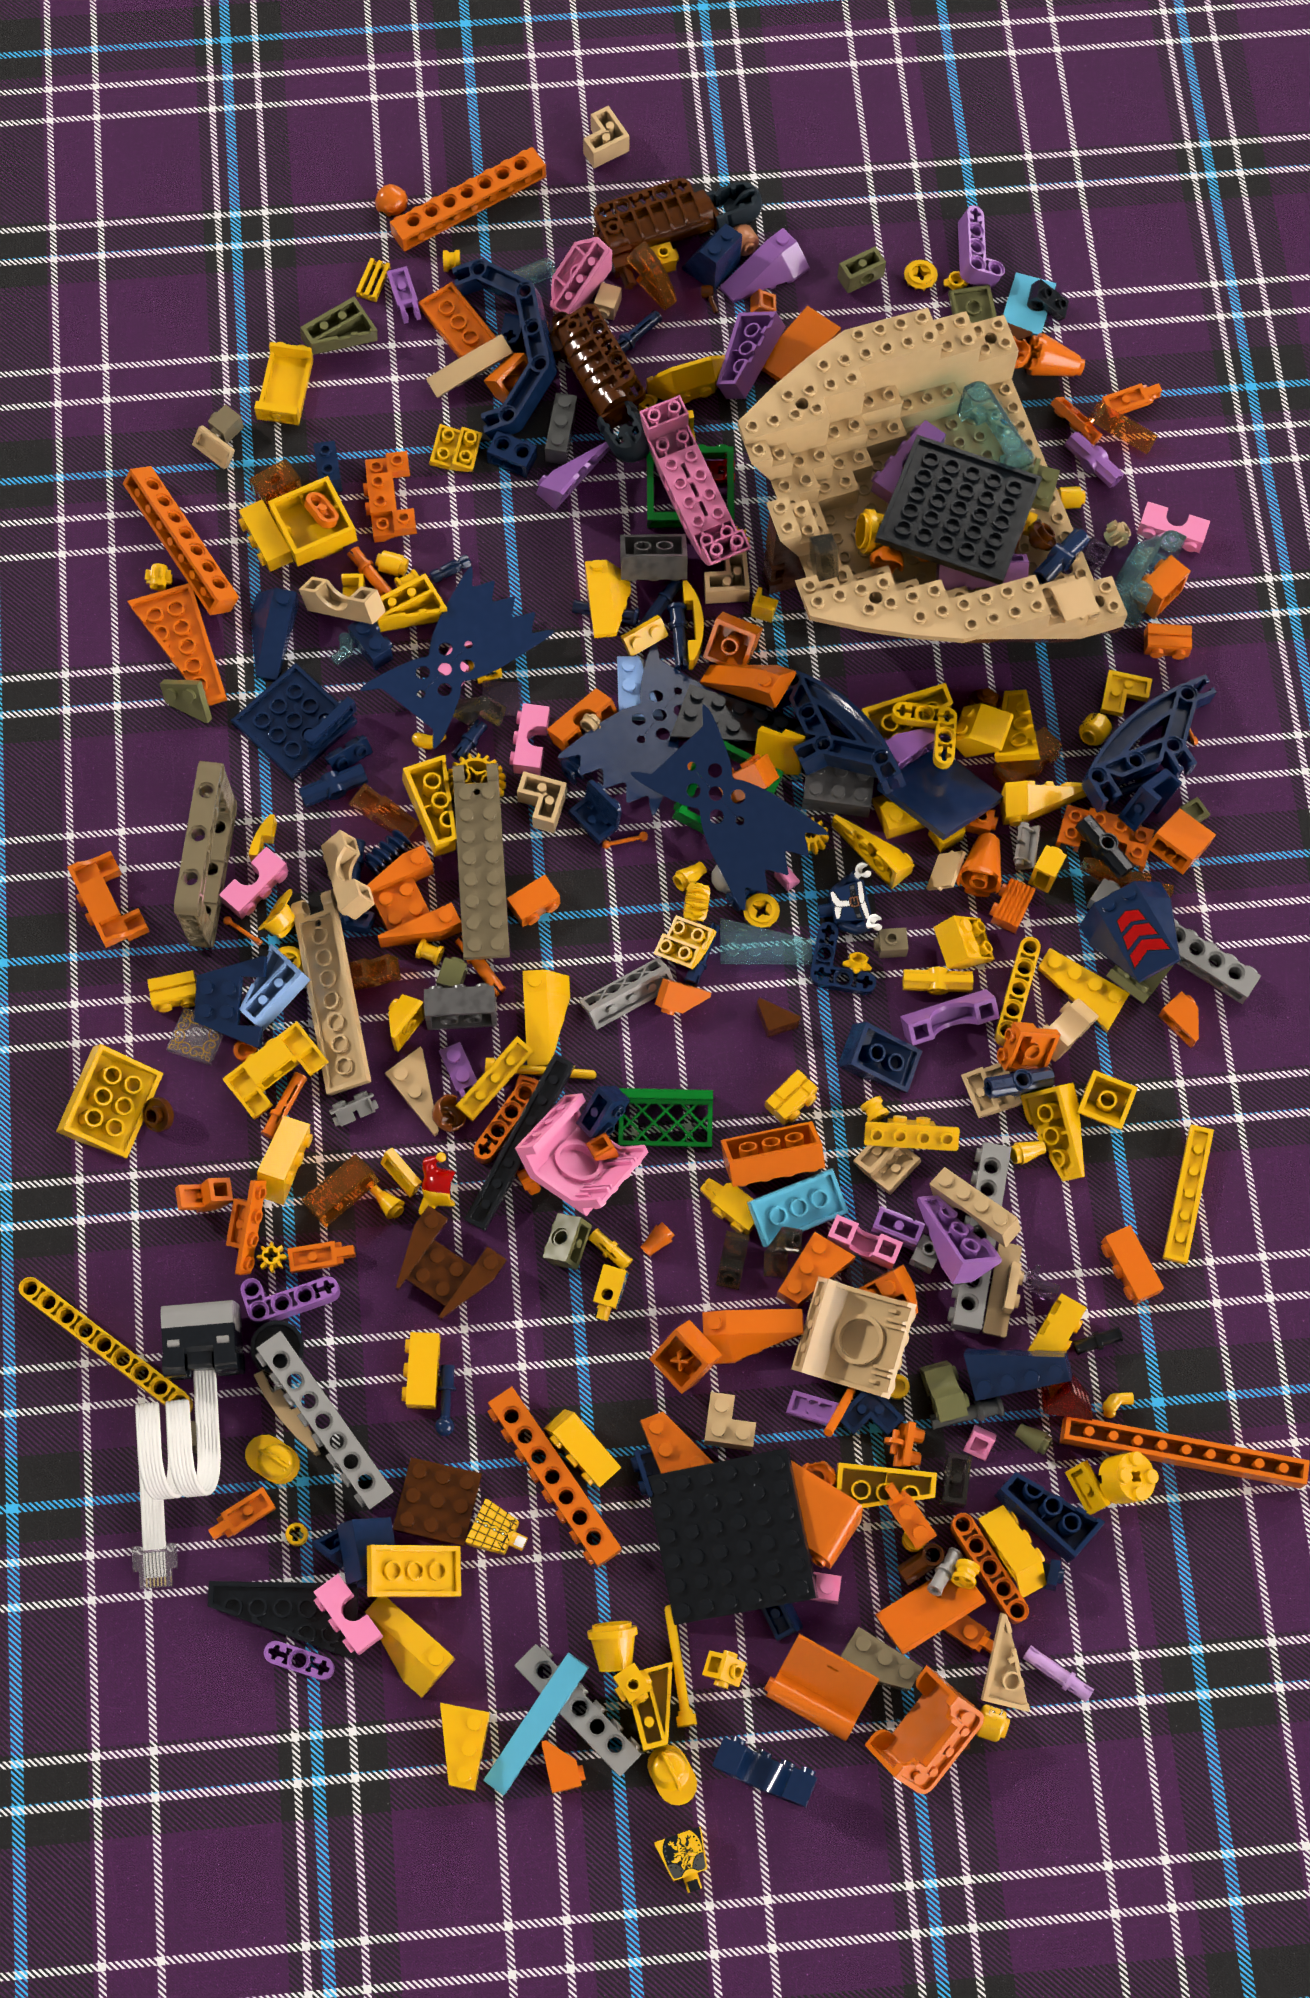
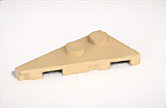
M420 1046L385 1072V1076L435 1137L438 1135L439 1129L432 1119L434 1104L424 1053Z
M1000 1613L981 1700L1029 1712L1030 1707L1029 1703H1027L1024 1690L1025 1685L1020 1673V1663L1011 1634V1624L1008 1621L1007 1614Z

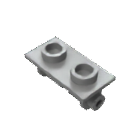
M1021 822L1017 827V841H1019V844H1016L1015 857L1013 858L1016 871L1035 867L1041 826L1029 827V823Z
M363 1091L354 1095V1100L346 1103L345 1100L333 1104V1109L329 1110V1113L331 1115L336 1114V1117L332 1118L335 1126L340 1125L342 1127L355 1121L353 1112L356 1110L360 1118L376 1112L375 1109H378L379 1106L376 1100L371 1101L370 1099L374 1097V1094Z

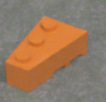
M814 1232L779 1288L776 1297L791 1307L798 1309L813 1297L818 1276L833 1280L844 1269L854 1263L856 1256Z

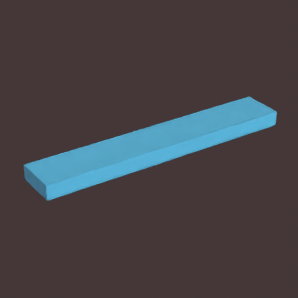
M567 1653L484 1778V1782L503 1796L507 1793L590 1667L572 1654Z

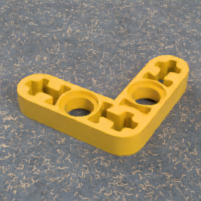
M911 702L896 703L891 713L892 720L900 725L935 729L933 763L940 769L950 768L955 757L957 713L955 710L949 707ZM899 710H903L905 715L900 716ZM915 711L913 718H911V712ZM926 712L930 718L922 720L919 718L918 713ZM948 716L949 722H946L943 717ZM947 734L950 736L951 741L943 742L939 736ZM943 750H946V761H943L941 757Z

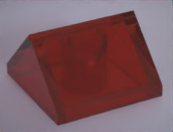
M1074 1374L1071 1381L1041 1387L1040 1392L1044 1414L1092 1421L1093 1415L1089 1393Z

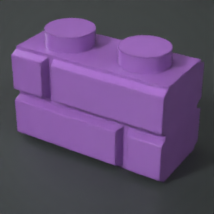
M881 1206L870 1233L877 1236L882 1233L903 1242V1247L915 1251L925 1223L917 1220L913 1221L910 1217Z

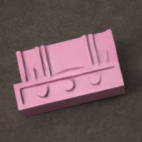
M580 1093L564 1095L515 1149L532 1180L587 1216L593 1208L599 1209L606 1204L609 1197L618 1190V1187L624 1180L630 1177V1173L642 1163L643 1158L649 1152L645 1145L620 1146L611 1140L619 1157L595 1161L585 1144L594 1138H590L576 1124L581 1116L579 1108L586 1102L583 1094Z

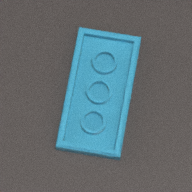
M833 1168L747 1202L763 1247L835 1219L837 1214L842 1216L849 1213Z

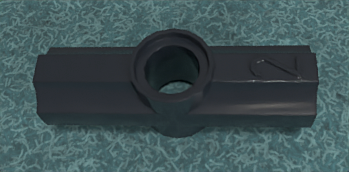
M1088 815L1076 825L1077 831L1092 847L1093 857L1099 861H1104L1118 879L1123 878L1133 870L1135 866L1118 847L1117 837L1111 833H1106L1092 815Z

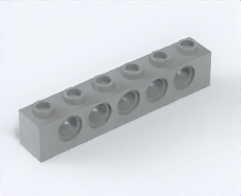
M537 1644L514 1665L540 1694L559 1667V1665L557 1666L551 1660L554 1655L544 1645L540 1648ZM542 1665H548L552 1669V1674L547 1679H542L537 1674L539 1667ZM579 1683L559 1714L607 1765L621 1777L640 1758L642 1754L639 1750L642 1747L632 1737L627 1739L621 1733L624 1728L614 1718L611 1721L608 1720L603 1714L606 1711L605 1708L597 1700L592 1703L586 1697L588 1691ZM576 1702L585 1703L587 1706L586 1713L581 1716L575 1715L572 1711L573 1705ZM594 1720H600L604 1723L605 1728L602 1733L594 1734L591 1732L590 1724ZM613 1738H617L622 1742V1749L617 1753L609 1751L607 1747L608 1742Z

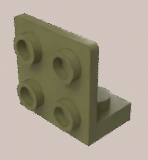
M1117 965L1106 976L1144 1004L1174 965L1140 983Z

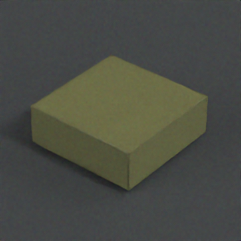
M1198 797L1179 807L1199 823L1210 816V813Z

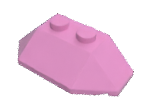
M593 237L574 242L552 276V300L550 307L556 313L566 312L569 315L582 306L589 304L600 288L601 282H604L612 270V250L600 238Z

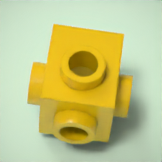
M709 1650L702 1675L715 1680L713 1685L728 1689L729 1685L739 1687L746 1663L737 1659L738 1654L727 1650H724L723 1653Z
M635 1663L613 1676V1680L618 1686L614 1690L622 1702L627 1700L629 1705L633 1702L639 1705L649 1698L647 1693L651 1691L649 1684L652 1681L645 1670L639 1671ZM631 1682H635L638 1684V1688L632 1690L628 1685Z

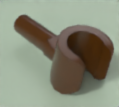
M711 285L701 286V298H709L712 310L716 314L719 311L714 301L713 287Z

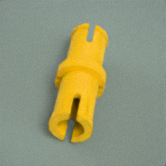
M599 1228L595 1229L588 1237V1240L603 1252L602 1255L605 1258H610L619 1268L625 1270L633 1261L632 1258L618 1247L616 1241L612 1242Z

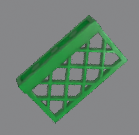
M619 1088L630 1099L628 1104H634L640 1112L631 1120L625 1114L619 1118L618 1145L712 1148L713 1090ZM638 1104L647 1105L642 1109ZM651 1104L658 1105L663 1110L655 1120L645 1112ZM662 1105L670 1106L667 1109H665ZM674 1105H681L687 1111L678 1121L668 1112ZM685 1105H694V1106H692L690 1109H688ZM698 1105L708 1106V1115L702 1121L691 1112ZM643 1113L651 1121V1124L641 1132L633 1121ZM665 1114L675 1123L666 1132L656 1123ZM688 1114L698 1123L689 1133L680 1124ZM625 1118L628 1123L623 1127V1120ZM708 1119L706 1128V1126L703 1123ZM631 1124L639 1135L633 1141L623 1140V1131ZM653 1125L663 1134L657 1141H650L644 1135ZM676 1126L686 1134L680 1142L673 1141L668 1136ZM701 1126L707 1132V1142H697L691 1134ZM643 1137L646 1141H637V1140H638L639 1138ZM664 1137H666L669 1141H661V1140H662ZM689 1137L693 1142L684 1141Z

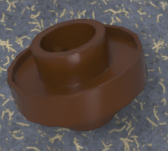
M1035 521L1028 527L1029 543L1033 548L1050 551L1056 545L1055 533L1048 524Z
M986 688L975 690L970 697L969 704L983 703L1001 710L1003 701L994 690Z
M155 1097L146 1101L142 1111L147 1127L153 1132L169 1129L174 1120V1112L170 1103L163 1097Z

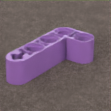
M972 205L968 207L958 221L960 276L967 283L977 286L990 284V287L993 288L1004 275L1005 268L999 261L986 258L984 213L979 207Z
M329 1276L268 1297L260 1281L254 1278L246 1279L240 1288L248 1316L256 1326H262L274 1320L280 1321L332 1303L339 1298L341 1293L337 1281ZM328 1285L331 1286L332 1292L330 1294L326 1292V1286ZM256 1286L259 1288L256 1295H247L250 1287ZM315 1289H318L320 1298H317ZM308 1292L312 1294L310 1301H300V1296L303 1293ZM284 1300L289 1302L287 1309H277L279 1302ZM261 1308L266 1310L262 1318L254 1317L256 1310Z

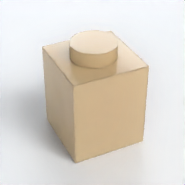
M601 282L594 305L598 308L604 319H615L622 300V288Z

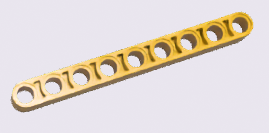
M34 1277L24 1278L20 1282L19 1292L29 1303L165 1406L166 1401L185 1398L189 1400L190 1412L192 1411L193 1401L182 1389L167 1378H164L161 1373ZM32 1285H37L36 1292L32 1295H27L28 1288ZM48 1300H56L53 1308L45 1309V1304ZM69 1313H73L74 1319L70 1323H64V1317ZM87 1327H92V1334L89 1337H82L83 1330ZM106 1341H110V1349L102 1352L100 1350L101 1345ZM125 1355L130 1356V1361L127 1365H119L121 1357ZM141 1370H148V1377L144 1380H138L139 1372ZM161 1384H167V1391L164 1394L158 1395L156 1393L157 1387Z

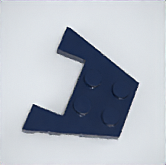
M260 956L197 975L194 1022L251 1046L262 1048L263 1027L240 1025L241 1011L239 1008L242 1003L243 977L266 978L268 957Z

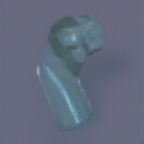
M348 633L339 635V650L330 656L335 665H338L353 653L354 641Z

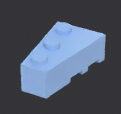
M270 944L268 949L266 978H256L239 1008L256 1026L263 1027V1031L311 980L272 944Z

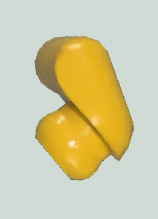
M1133 1392L1110 1394L1102 1405L1103 1415L1107 1418H1113L1116 1416V1410L1120 1405H1133Z

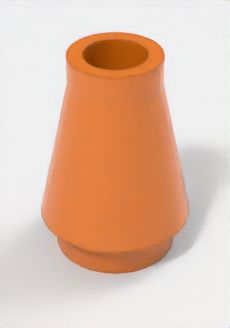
M661 1222L658 1226L655 1225L640 1247L651 1257L655 1252L671 1243V1239L675 1234Z

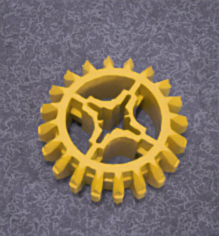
M478 752L476 758H472V755L469 753L468 759L465 760L463 757H460V764L453 762L452 766L464 765V772L467 775L465 784H473L475 782L488 783L486 764L497 763L495 759L490 761L488 755L482 759L481 754ZM501 765L498 766L500 797H503L504 791L502 789L506 788V782H504L506 776L502 773ZM448 769L451 799L454 800L453 769ZM474 791V794L478 795L480 791Z

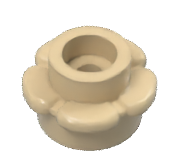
M584 714L580 725L585 732L591 729L595 731L598 727L601 728L599 725L601 721L595 714Z

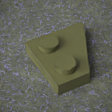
M164 679L160 683L166 704L204 723H209L212 720L202 681Z

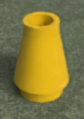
M699 861L694 865L676 871L673 876V882L680 891L687 890L690 883H696L707 873V869Z
M1042 1140L1015 1142L1013 1146H1010L1012 1147L1010 1158L1014 1164L1023 1165L1046 1153V1146Z

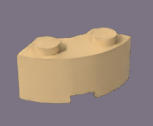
M1079 998L1073 1003L1068 1001L1060 1009L1062 1014L1050 1026L1046 1024L1042 1028L1057 1029L1061 1034L1051 1057L1055 1062L1071 1048L1074 1042L1099 1017Z

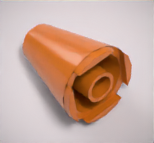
M984 833L978 836L961 866L956 882L959 887L961 884L965 888L964 891L968 894L978 897H989L990 893L996 891L995 894H997L1001 889L1000 840L993 833Z

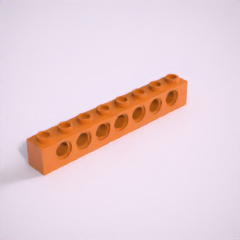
M533 147L522 150L518 155L505 159L497 166L486 169L476 177L467 179L464 183L450 188L447 192L431 198L420 206H415L411 211L396 216L390 221L391 234L405 252L546 178V164Z
M152 466L130 469L123 482L124 487L209 615L231 612L239 596Z
M511 1386L489 1401L488 1406L490 1409L487 1413L494 1423L499 1421L503 1427V1430L500 1432L507 1443L512 1441L516 1446L515 1455L521 1463L526 1461L530 1467V1470L527 1471L535 1484L540 1482L544 1488L541 1493L548 1504L552 1502L558 1509L555 1512L556 1516L562 1524L567 1522L572 1530L569 1532V1535L576 1545L581 1543L585 1549V1552L582 1554L589 1565L595 1564L599 1568L622 1552L621 1546L514 1388ZM515 1412L518 1414V1420L515 1423L506 1422L505 1417L508 1413ZM523 1432H528L532 1435V1439L529 1443L524 1444L518 1440L519 1435ZM537 1452H542L545 1454L546 1459L543 1463L537 1464L532 1461V1456ZM551 1472L557 1473L560 1477L559 1481L555 1484H549L545 1480L547 1474ZM568 1492L572 1494L573 1500L570 1504H562L559 1501L560 1495ZM583 1513L586 1515L587 1521L582 1525H577L573 1521L574 1515ZM591 1533L598 1534L601 1537L600 1543L594 1546L590 1545L587 1542L588 1535Z

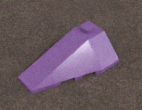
M782 228L767 239L719 289L734 303L751 297L758 289L765 290L769 288L771 290L776 288V285L787 282V284L794 282L806 273L810 267L798 242Z
M922 728L899 733L889 739L884 738L900 769L934 748L935 729ZM941 734L939 738L941 741L946 742L950 739V736Z
M938 1195L917 1198V1203L940 1265L952 1284L973 1282L1001 1263L1002 1259L993 1245L986 1238L981 1240L973 1232L975 1229L970 1224L965 1225L957 1218L958 1213Z

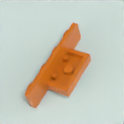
M266 1180L250 1181L247 1200L233 1199L226 1245L239 1248L235 1270L236 1275L251 1274L255 1265L254 1254L259 1241L258 1230L263 1217V1200L267 1193Z

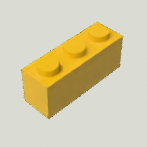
M263 500L239 510L241 517L238 520L243 532L247 531L250 535L247 537L252 549L257 548L259 552L257 557L262 566L266 565L269 572L293 562L291 551Z
M410 1332V1339L405 1341V1353H409L408 1363H404L403 1377H407V1387H402V1401H406L407 1408L436 1409L441 1343L439 1333Z

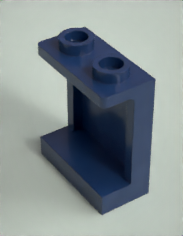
M1165 768L1138 789L1118 817L1135 832L1152 811L1156 814L1161 812L1182 782Z

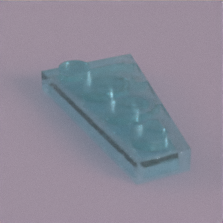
M720 918V964H812V940Z

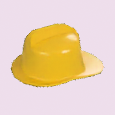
M288 889L277 900L266 920L258 928L259 931L264 928L272 935L282 939L292 930L295 924V915L287 904L292 895V889Z
M271 1435L257 1436L248 1443L245 1450V1459L250 1468L272 1483H288L299 1472L300 1460L298 1454L276 1437Z
M674 1745L655 1749L648 1759L647 1768L660 1796L671 1805L688 1803L697 1791V1780L685 1754Z

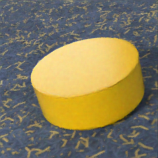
M897 1374L895 1379L896 1386L890 1398L899 1400L907 1395L910 1385L906 1377Z

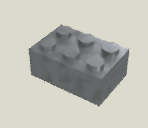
M686 534L620 535L621 580L658 581L670 579L679 581L687 579L688 555Z
M830 766L822 768L806 776L802 809L869 817L874 777Z
M479 983L474 987H466V985L457 984L452 986V988L431 986L429 989H424V1011L427 1029L496 1027L497 1015L494 985L490 986L487 983Z

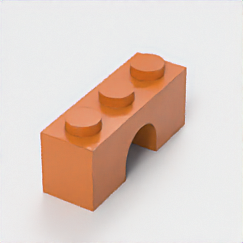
M595 688L552 724L547 731L553 744L564 751L583 736L580 722L584 714H595L602 722L618 713L613 700Z

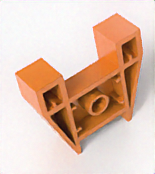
M424 845L400 855L367 884L373 895L374 906L386 928V932L377 935L381 948L417 944L422 939H426L427 942L442 941L462 932V923L452 902L430 912L415 883L434 874L433 863Z

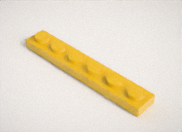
M1193 1124L1189 1126L1163 1254L1164 1260L1184 1265L1188 1263L1214 1133L1213 1129Z

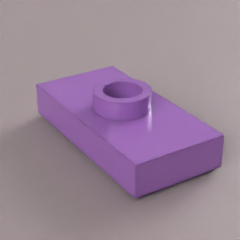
M793 1390L786 1414L826 1426L839 1403Z

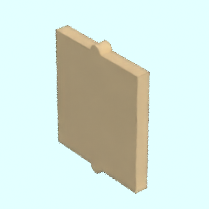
M1086 577L1073 581L1066 580L1065 583L1050 588L1064 623L1078 619L1084 620L1085 617L1100 613L1099 606Z
M951 850L949 853L939 854L926 889L929 891H942V889L953 888L966 852H954Z

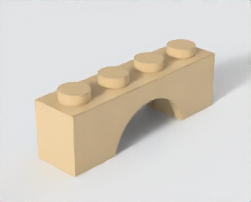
M311 577L299 589L307 611L368 624H374L386 612L377 589L361 586L348 597L336 590L329 580Z
M339 830L321 845L324 855L323 859L326 862L328 876L332 883V891L336 897L339 912L356 920L370 909L375 902L370 887L356 879H352L353 867L360 856L357 841L354 837Z
M944 1167L929 1183L933 1196L938 1195L951 1208H958L967 1213L979 1223L987 1235L1004 1247H1007L1021 1231L1018 1218L947 1168Z

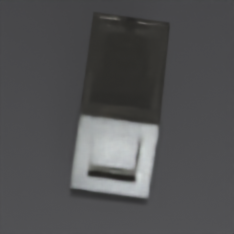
M488 696L459 699L453 717L470 727L478 716L499 726L503 721L507 707Z
M782 1227L764 1252L765 1277L786 1279L788 1255L802 1253L801 1229Z
M726 1231L716 1281L717 1286L739 1290L750 1235Z

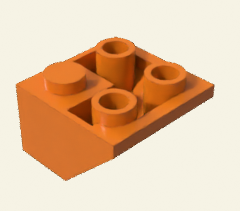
M904 1264L858 1288L917 1305L915 1285Z

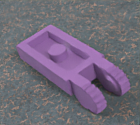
M407 266L386 271L403 323H409V317L405 310L409 307H413L416 320H421L418 299Z
M458 1042L439 1050V1054L456 1093H459L462 1099L466 1094L465 1091L470 1089L477 1082V1079L461 1043Z

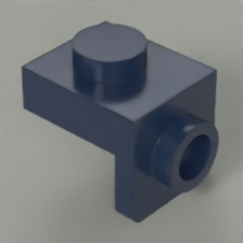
M366 911L356 920L339 912L342 930L367 935L376 919L375 912Z
M1051 1559V1564L1043 1562L1047 1585L1042 1587L1043 1589L1056 1591L1057 1583L1062 1584L1065 1569H1060L1061 1561Z

